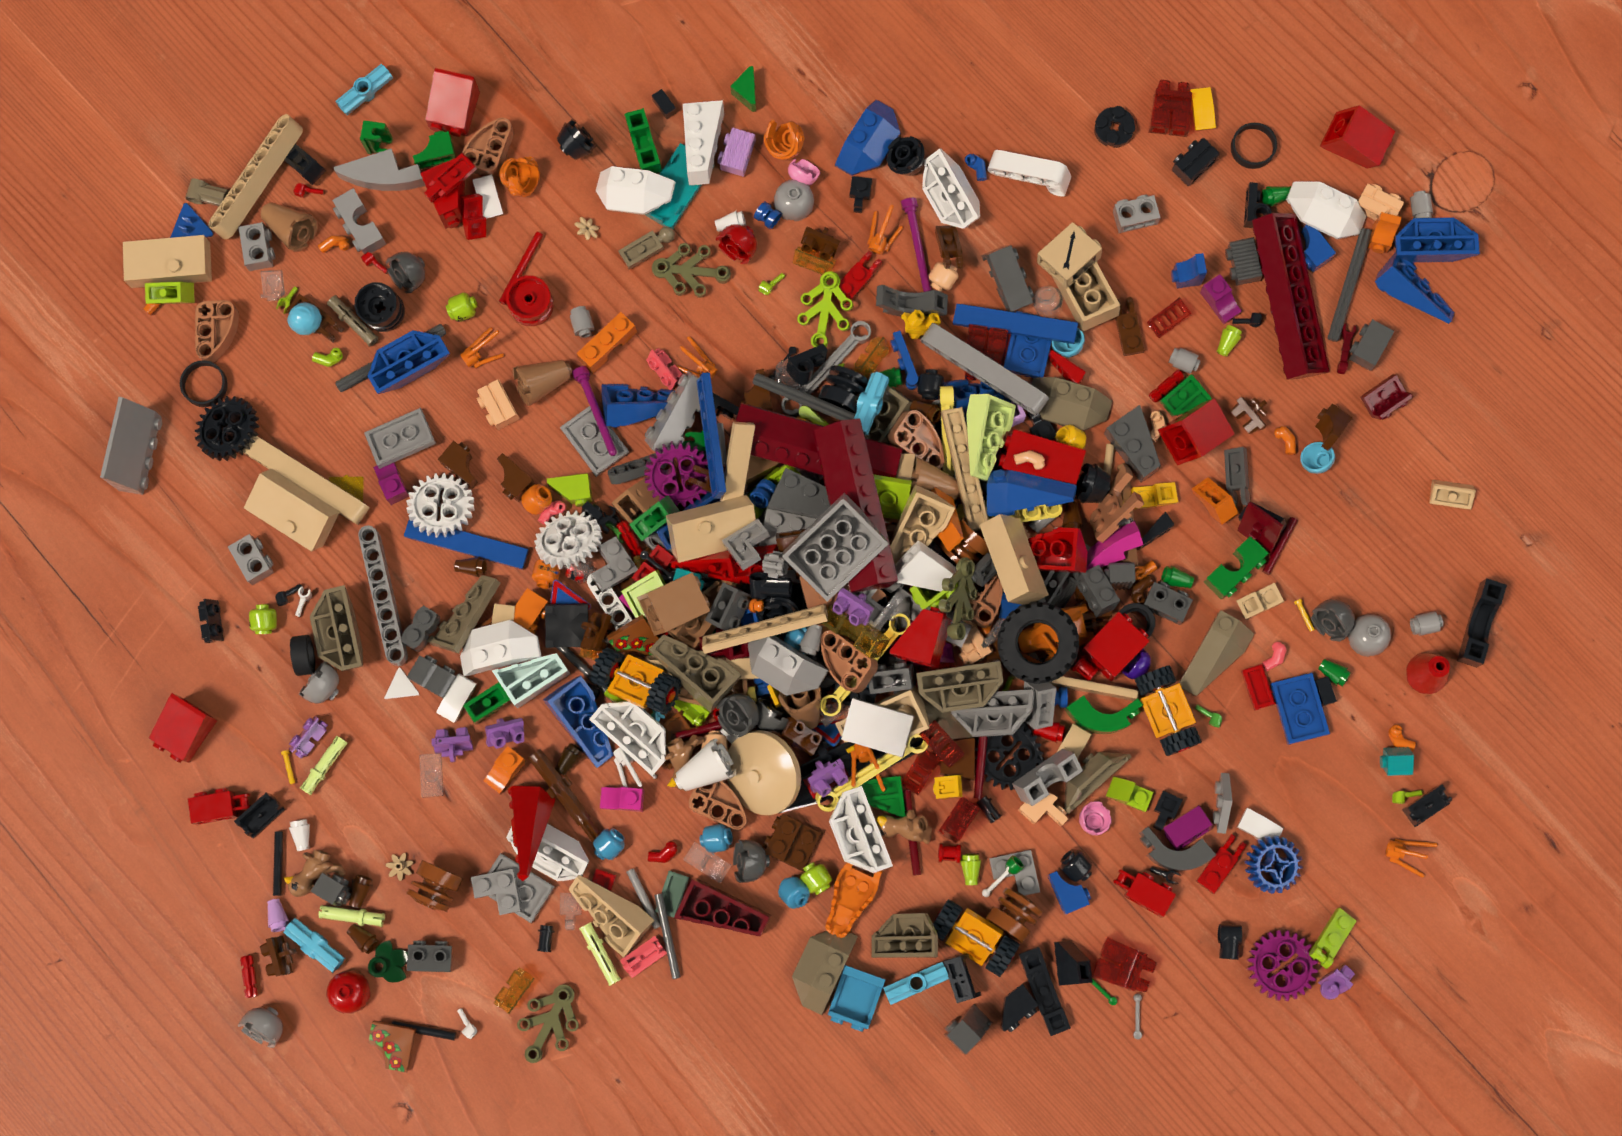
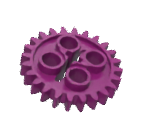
M671 441L670 447L662 444V451L656 448V456L649 455L652 462H646V467L649 469L644 470V475L648 476L645 478V483H650L647 486V490H654L652 497L654 498L659 495L660 501L668 495L676 506L681 502L683 507H686V501L694 504L693 498L701 500L700 493L706 494L707 491L702 490L701 487L696 485H687L685 481L689 477L696 478L701 482L705 481L706 475L692 470L694 465L708 470L707 458H703L705 455L704 451L697 453L698 446L691 449L690 442H688L684 447L682 446V441H679L678 446H675L673 441ZM674 457L678 461L683 491L679 490L673 461ZM685 459H689L692 461V463L688 466H684L681 464V462ZM668 463L671 465V468L664 470L661 468V465ZM667 483L675 484V487L672 489H667L664 486Z
M1277 930L1275 937L1271 932L1267 933L1268 939L1263 936L1259 937L1261 944L1253 943L1257 949L1256 951L1249 950L1253 958L1247 959L1248 962L1252 963V966L1248 967L1247 970L1254 973L1249 976V979L1256 978L1257 980L1253 986H1261L1259 993L1268 991L1267 998H1271L1275 994L1276 1001H1280L1282 995L1285 1001H1289V995L1293 999H1297V992L1305 995L1303 988H1312L1308 982L1316 981L1311 975L1318 972L1312 966L1317 964L1318 961L1312 960L1309 956L1308 950L1311 948V944L1304 946L1305 938L1297 940V933L1289 937V931H1285L1283 936L1280 930ZM1283 944L1289 948L1287 956L1280 954L1279 949ZM1295 953L1298 955L1297 958L1284 966L1286 970H1278L1270 978L1267 977L1268 973L1280 966L1279 961L1285 962ZM1265 957L1270 958L1272 961L1270 969H1266L1262 965ZM1296 962L1302 966L1300 974H1296L1293 971V965ZM1278 975H1282L1285 979V984L1282 987H1279L1275 982Z

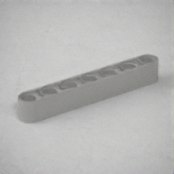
M935 323L930 325L920 339L928 348L1035 416L1040 413L1049 400L1045 393Z
M364 526L359 530L358 537L385 656L394 666H403L408 660L406 645L401 642L403 631L381 536L374 527ZM370 532H373V539L370 541H366V535ZM373 552H378V558L371 561L370 555ZM377 572H383L381 580H374ZM387 591V598L380 601L379 594ZM387 611H392L391 619L385 621L383 619L384 614ZM392 631H396V638L394 640L389 641L388 634ZM401 651V658L394 661L392 659L394 652Z

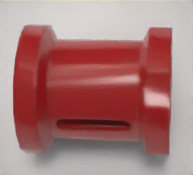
M1083 655L1072 670L1080 673L1085 678V681H1090L1099 668L1090 664Z
M939 843L938 863H942V861H956V863H960L961 845L943 846L942 843Z

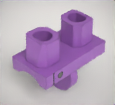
M845 588L839 590L832 610L838 615L844 612L850 615L849 621L854 626L860 624L866 626L870 621L874 608L865 602L867 596L864 593L857 597Z
M500 718L497 719V724L485 726L486 745L488 747L494 746L498 749L504 747L507 742L513 741L516 744L524 742V723L522 718L506 722Z
M466 727L456 729V737H449L448 730H436L435 738L432 739L435 754L441 753L442 757H449L450 762H456V756L463 755V751L473 750V743Z
M841 759L832 764L829 761L824 765L821 761L815 762L817 769L811 772V777L807 778L811 791L813 793L817 792L822 797H825L832 791L830 783L835 781L838 786H843L848 782Z
M1344 965L1340 970L1336 969L1322 977L1318 982L1321 985L1320 992L1322 996L1328 1000H1333L1341 993L1349 990L1353 986L1350 980L1355 973L1348 966Z

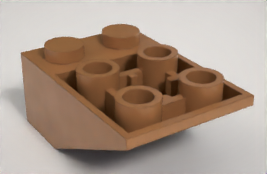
M645 478L627 489L612 502L614 509L629 524L659 501V495L654 498L652 497L654 490H647V486L650 483H645ZM667 483L664 487L672 489L675 487V484Z

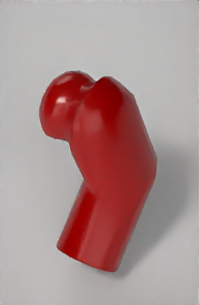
M673 841L667 842L660 852L649 851L648 862H669L677 853L676 843Z

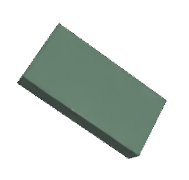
M672 871L668 872L661 893H663L667 916L674 918L683 899L689 877Z

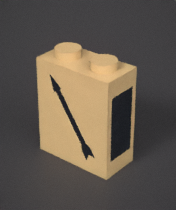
M1072 222L1037 254V263L1067 289L1101 258L1102 247L1096 239L1092 240L1081 226H1077Z

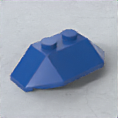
M878 100L871 103L845 140L835 166L851 176L880 167L889 152L888 146L900 135L894 110Z
M1413 218L1395 236L1396 257L1412 263L1454 262L1480 254L1478 234L1456 218Z
M412 330L376 351L368 378L377 394L400 389L435 369L450 353L439 335Z

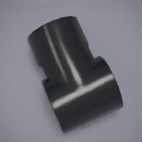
M1219 924L1218 943H1221L1219 959L1239 960L1238 948L1242 942V926Z

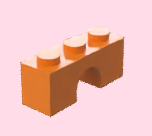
M620 312L576 353L579 361L594 374L608 361L609 353L619 344L623 346L637 333L636 327Z

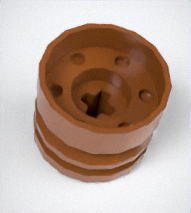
M962 517L959 522L964 539L950 552L947 551L942 542L940 543V548L956 565L962 557H967L977 564L981 560L977 553L985 556L987 553L990 554L982 531L974 532L966 524L965 517Z
M422 860L416 873L424 878L423 882L412 881L411 884L418 887L419 890L416 892L408 888L406 894L428 908L448 912L450 907L441 902L443 899L450 902L453 901V898L447 895L446 891L447 889L458 891L463 878Z
M1005 888L1002 893L1009 898V901L999 897L998 901L1004 906L1003 910L993 906L985 919L1002 929L1005 934L1023 944L1030 933L1024 923L1028 922L1035 925L1037 921L1030 914L1040 918L1043 912L1023 894Z

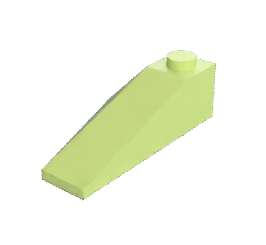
M970 394L966 414L970 476L984 481L988 480L997 460V451L1005 443L1003 438L1006 431H1010L1016 405L990 394Z

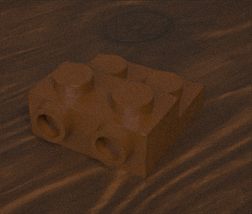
M782 814L781 818L777 816L772 825L775 831L772 837L767 836L763 844V848L766 849L765 853L803 872V868L806 867L821 832Z

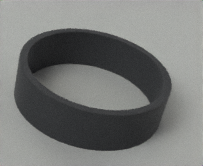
M1255 122L1241 126L1236 131L1231 142L1233 158L1238 164L1249 169H1258L1267 165L1272 160L1277 149V139L1273 131L1266 125ZM1248 129L1264 132L1272 142V155L1262 162L1246 161L1236 151L1235 138L1237 135Z
M196 361L187 366L181 374V392L189 402L196 406L210 407L211 402L217 404L218 398L222 399L226 394L228 387L226 375L216 364L210 361ZM202 366H211L218 369L222 376V387L219 393L211 400L205 402L191 400L185 390V383L189 374Z

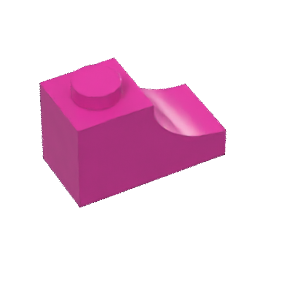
M627 787L601 788L600 809L643 812V789Z

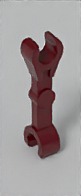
M1345 323L1341 331L1343 345L1341 347L1340 361L1337 366V373L1345 374L1348 369L1347 360L1350 342L1356 332L1355 325L1352 327V332H1347V324Z

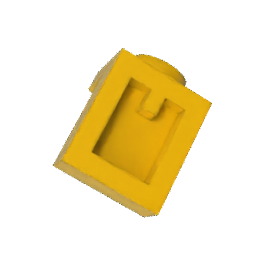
M960 775L934 778L933 791L936 799L947 800L949 798L963 797Z

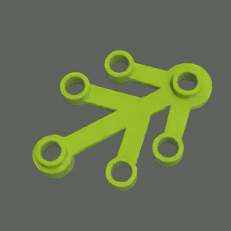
M832 271L825 272L820 278V284L801 296V302L805 306H810L813 304L814 298L824 292L823 299L805 313H800L797 317L800 325L807 326L810 323V319L821 312L817 333L811 337L813 347L819 346L817 345L818 339L824 340L823 344L825 347L828 345V338L825 335L829 312L841 331H847L850 328L849 321L843 318L832 303V293L841 302L840 306L844 311H851L854 305L839 288L840 278ZM829 279L834 280L832 285H827ZM806 296L811 297L808 303L804 302ZM849 301L850 306L848 308H844V303ZM807 316V321L802 323L801 317ZM843 321L847 322V326L845 328L840 327V324Z

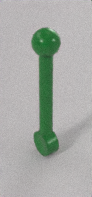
M1092 978V984L1108 999V1003L1116 1005L1117 999L1111 997Z

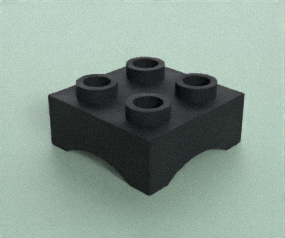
M588 604L545 605L546 648L580 647L586 631L581 628L582 622H588Z

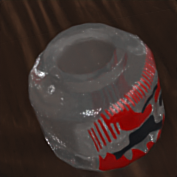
M586 557V563L579 561L578 567L573 563L570 569L564 565L566 577L579 584H584L587 582L588 576L596 571L593 560Z

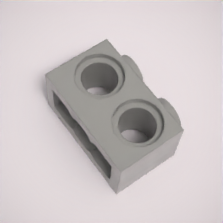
M1141 195L1131 201H1128V199L1120 200L1113 208L1118 233L1158 225L1161 218L1154 195ZM1147 207L1151 212L1144 213L1141 208ZM1128 212L1131 217L1125 218L1121 213Z
M263 222L240 226L239 233L243 259L247 269L254 271L273 267L272 260L275 259L273 247L270 248L269 241L272 240L270 229H267ZM261 234L259 239L252 240L254 235ZM264 253L262 258L256 259L257 254Z
M248 534L228 546L247 582L251 585L274 573L271 568L274 564L268 555L265 556L261 549L264 546L258 537L254 538ZM247 546H252V551L249 554H244V549ZM257 563H262L261 570L254 572V566Z
M1024 681V690L1034 689L1035 691L1033 711L1024 722L1033 729L1053 726L1056 687L1051 683L1033 684Z

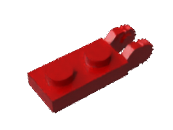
M870 251L840 281L839 288L851 301L870 281L873 274L882 264V261L878 259L869 270L864 267L872 257L873 253Z
M1233 834L1228 837L1222 847H1219L1215 853L1216 856L1209 861L1196 880L1197 883L1215 894L1236 864L1239 855L1247 845L1242 842L1237 846L1233 855L1228 852V847L1234 842L1236 837Z

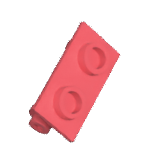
M658 348L654 351L652 349L646 360L649 367L658 374L661 382L669 390H673L683 374L676 365L667 366L672 363V360L664 350Z
M654 936L622 958L620 962L625 971L633 978L666 955L667 952L657 937Z

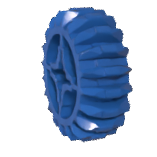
M1274 835L1272 838L1265 836L1264 841L1261 839L1257 840L1258 846L1251 845L1254 851L1253 853L1247 852L1250 860H1245L1244 862L1250 865L1245 871L1250 873L1248 879L1254 881L1253 886L1260 887V890L1263 892L1268 890V893L1274 894L1275 890L1278 893H1282L1283 888L1289 890V883L1297 884L1294 877L1301 876L1297 870L1303 867L1298 864L1302 857L1296 856L1299 853V849L1293 848V842H1287V838H1279V836ZM1275 848H1281L1287 858L1279 857L1278 853L1275 852ZM1273 861H1276V865H1273L1274 868H1271V865L1274 864ZM1261 871L1269 872V876L1272 877L1273 881H1266Z

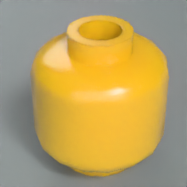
M1065 425L1057 431L1056 442L1084 449L1086 434L1073 425Z

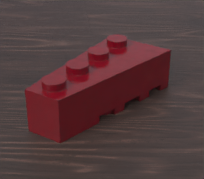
M693 878L674 918L760 937L763 935L772 915L697 878Z

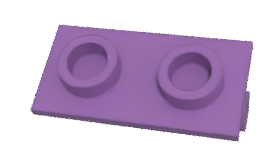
M316 715L313 719L309 718L304 723L302 733L300 735L296 734L289 743L291 745L289 750L293 753L296 749L297 752L295 754L301 759L304 756L306 757L315 746L309 739L312 737L319 741L327 731L326 727L328 725L322 720L318 723L319 718Z

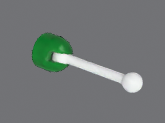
M1012 855L1007 860L1005 865L1006 871L988 889L982 891L984 897H989L990 892L1009 873L1012 875L1018 874L1024 869V864L1019 858Z

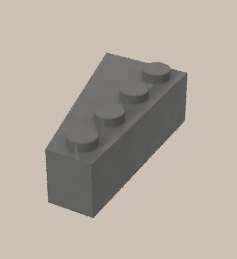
M785 468L766 509L817 519L830 507L825 486Z

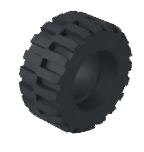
M1030 602L1011 611L1002 622L998 632L997 647L1002 663L1015 677L1033 684L1049 683L1062 677L1074 664L1079 650V635L1075 623L1061 608L1046 602ZM1033 623H1044L1050 626L1058 636L1059 646L1056 654L1044 663L1028 661L1022 656L1018 648V638L1021 631Z

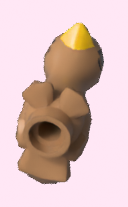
M693 734L689 740L684 741L681 737H678L666 745L668 749L666 750L665 759H670L674 767L673 777L667 786L679 789L675 783L676 772L692 758L694 748L705 742L704 737Z
M908 810L907 816L902 818H894L888 815L878 816L876 823L880 834L885 838L900 834L908 840L923 841L926 844H929L931 840L932 827L928 826V821L924 816H916L914 810Z
M314 850L313 854L306 852L303 853V857L307 859L303 870L295 876L284 877V880L288 884V889L293 896L302 897L311 892L315 885L313 880L319 878L322 873L335 872L338 875L344 876L345 870L342 864H335L329 861L331 854L320 850Z

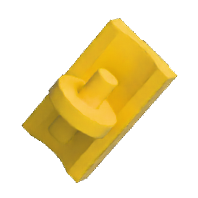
M914 310L912 313L904 312L901 315L905 322V331L909 333L911 339L915 340L924 335L932 323L937 325L941 323L938 313L924 316L921 310Z

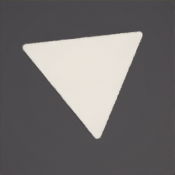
M400 667L384 699L419 695Z

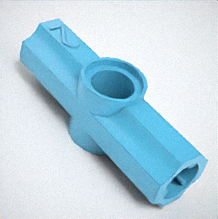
M380 64L367 76L358 78L354 82L353 87L335 102L348 116L362 103L371 101L375 93L392 80L393 76L384 65ZM368 87L367 91L360 92L362 88Z
M879 372L871 374L865 391L861 392L857 401V412L854 419L860 418L864 435H868L875 415H879L882 409L883 395L889 382V378Z
M294 918L283 932L296 942L306 955L314 960H318L332 973L345 960V957L331 947L323 936L309 929L297 918Z
M939 962L883 987L890 1005L942 983L948 980L949 977L943 962ZM913 977H919L922 980V987L918 990L913 989L910 985Z

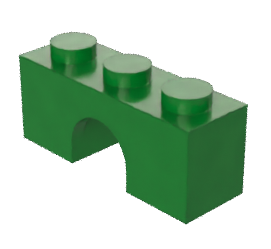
M644 108L625 113L626 123L640 170H648L656 174L662 171Z
M1249 537L1233 553L1240 562V569L1234 572L1229 571L1221 564L1205 579L1204 583L1220 599L1225 596L1229 598L1238 590L1235 586L1240 581L1244 584L1252 576L1250 571L1254 567L1259 569L1267 561L1265 557L1269 553L1256 540Z

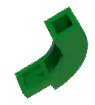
M1083 695L1066 707L1065 711L1078 726L1089 732L1112 734L1129 727L1131 723L1127 717L1132 719L1141 712L1139 708L1143 704L1137 698L1117 713L1104 714L1095 710Z

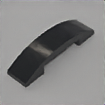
M1039 946L1019 954L1033 996L1038 1003L1039 1011L1050 1036L1071 1029Z

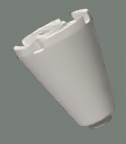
M715 738L707 743L676 772L675 783L679 789L689 791L736 776V769L733 771L731 769V765L734 763L722 743L716 744L718 739Z

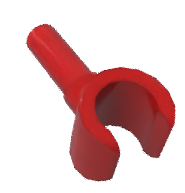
M302 183L296 184L293 190L294 195L301 198L304 197L305 192L323 195L322 189L310 188Z
M367 252L361 256L366 266L373 263L385 274L388 272L387 268L380 264L372 253Z

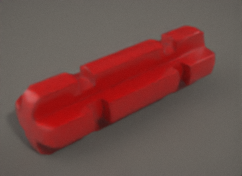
M1176 370L1171 377L1169 376L1157 386V389L1150 392V399L1155 403L1158 402L1162 395L1165 396L1177 383L1179 384L1184 379L1183 373L1180 370Z
M623 520L617 524V528L622 533V537L631 550L632 556L638 559L643 550L639 546L640 544L629 523Z
M242 956L240 961L241 966H243V985L246 986V989H244L245 997L253 998L258 996L257 987H255V984H257L255 967H252V964H254L253 956Z

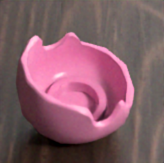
M794 159L788 167L791 179L808 186L812 185L819 177L820 170L804 159H801L798 163H795L796 159Z
M1099 801L1090 802L1085 805L1079 814V823L1082 829L1090 835H1102L1109 829L1111 824L1110 810L1106 809L1102 802Z

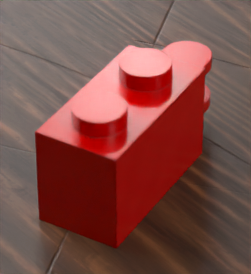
M228 788L216 789L214 794L208 795L207 792L195 793L194 797L188 798L191 824L200 825L238 818L239 811H245L251 806L248 799L250 794L235 796V792L228 791ZM236 800H240V807H237Z
M1119 869L1118 873L1120 874L1112 883L1126 891L1124 897L1160 918L1164 917L1176 896L1172 892L1173 888L1165 883L1157 884L1153 881L1154 877L1146 872H1142V874L1136 873L1135 876H1132ZM1127 878L1132 881L1129 887L1124 885Z

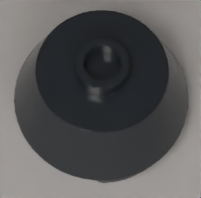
M571 119L568 123H564L557 136V141L561 145L560 149L564 154L570 155L573 159L577 160L592 154V150L597 145L591 143L593 137L584 127H577L575 125L577 121Z
M912 136L898 137L890 143L886 160L893 172L913 176L923 169L926 158L924 146L920 140Z
M1086 463L1081 468L1084 473L1077 480L1075 499L1080 500L1081 503H1101L1110 490V475L1097 464L1091 465Z
M768 596L763 601V611L757 612L759 621L797 612L799 609L792 597Z

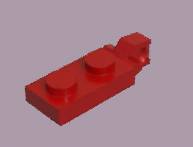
M461 153L432 178V181L429 183L431 187L424 192L425 197L432 203L439 196L443 198L445 195H448L477 170L476 166Z

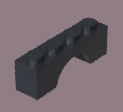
M1488 578L1480 582L1458 654V662L1476 668L1484 664L1489 648L1488 637L1495 614L1502 604L1507 587L1506 584Z

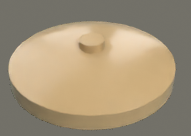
M762 730L749 732L732 743L728 753L734 763L731 765L732 771L736 769V776L727 779V782L740 803L748 810L760 815H774L790 807L796 800L800 790L801 772L798 760L789 745L779 736Z

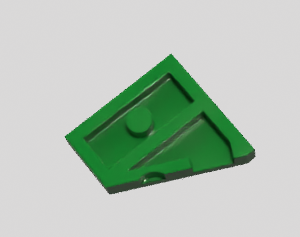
M1190 374L1160 400V403L1173 417L1182 415L1212 398L1196 378Z
M901 776L881 778L886 789L885 792H882L877 779L868 780L860 785L871 807L899 817L906 816Z

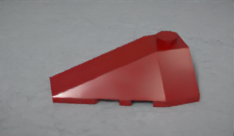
M1059 527L1053 529V531L1044 534L1040 533L1028 538L1039 570L1086 573L1088 551L1080 528Z

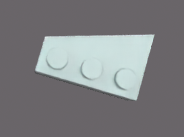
M557 653L532 659L528 662L517 663L506 668L492 670L516 708L523 706L570 675V672Z

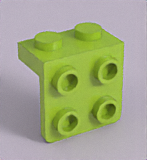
M959 582L955 584L953 591L942 590L940 592L916 586L909 590L912 593L914 602L920 605L922 610H928L930 607L939 608L940 600L948 599L958 587Z

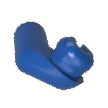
M975 154L966 155L965 163L976 171L977 181L987 180L985 161Z

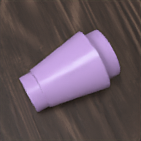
M280 899L270 900L267 902L268 928H271V932L284 931L289 920Z

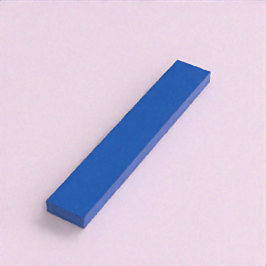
M956 304L953 325L1070 344H1075L1078 322L964 304Z
M702 373L696 382L712 498L720 499L726 493L712 384L710 373Z
M408 520L404 533L405 538L466 555L481 557L482 559L517 569H524L529 549L454 529L455 535L451 534L450 531L447 532V537L440 533L438 538H436L435 532L427 536L426 530L421 533L419 526L414 527L413 521Z

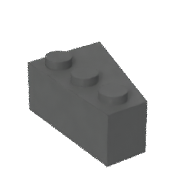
M1011 245L1002 246L981 255L983 261L987 260L991 269L989 274L991 278L994 277L998 294L1006 311L1012 312L1033 303L1032 298L1034 294L1031 287L1026 285L1024 280L1027 278L1023 267H1019L1017 261L1019 255L1015 248H1012Z
M1140 405L1106 428L1104 435L1115 446L1116 451L1140 482H1143L1158 471L1161 465Z
M973 1004L958 1021L953 1019L944 1028L947 1031L944 1035L962 1054L966 1055L982 1039L986 1033L985 1031L988 1030L993 1022Z

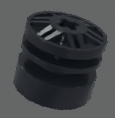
M372 282L358 291L355 297L354 307L357 315L370 328L378 332L394 330L401 324L405 316L403 300L389 286L383 283Z
M833 365L829 370L831 375L826 377V381L830 385L822 386L818 398L856 414L857 396H860L861 392L865 391L869 380L852 369Z

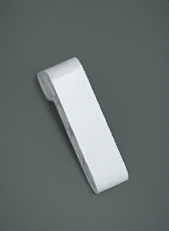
M995 150L993 152L987 169L988 172L996 176L1044 185L1051 194L1060 197L1065 196L1071 180V174L1063 163L1002 150Z
M591 573L587 578L588 587L604 612L612 616L611 622L614 624L615 629L617 630L631 622L632 618L613 589L610 588L603 593L600 592L594 583ZM606 596L614 597L613 603L610 605L603 604V600ZM616 614H625L624 620L622 622L614 621ZM606 637V638L604 639V641H606V643H607L606 648H608V644H609L610 642L608 641V639H607V637Z

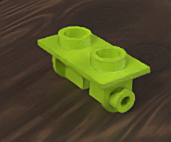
M675 700L674 708L679 712L682 710L684 712L683 716L692 725L701 726L711 713L704 706Z

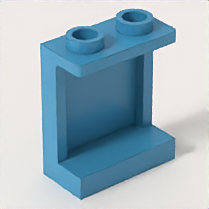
M845 965L828 1015L831 1016L830 1021L841 1025L844 1021L852 1023L851 1028L863 1032L864 1028L869 1029L885 979Z

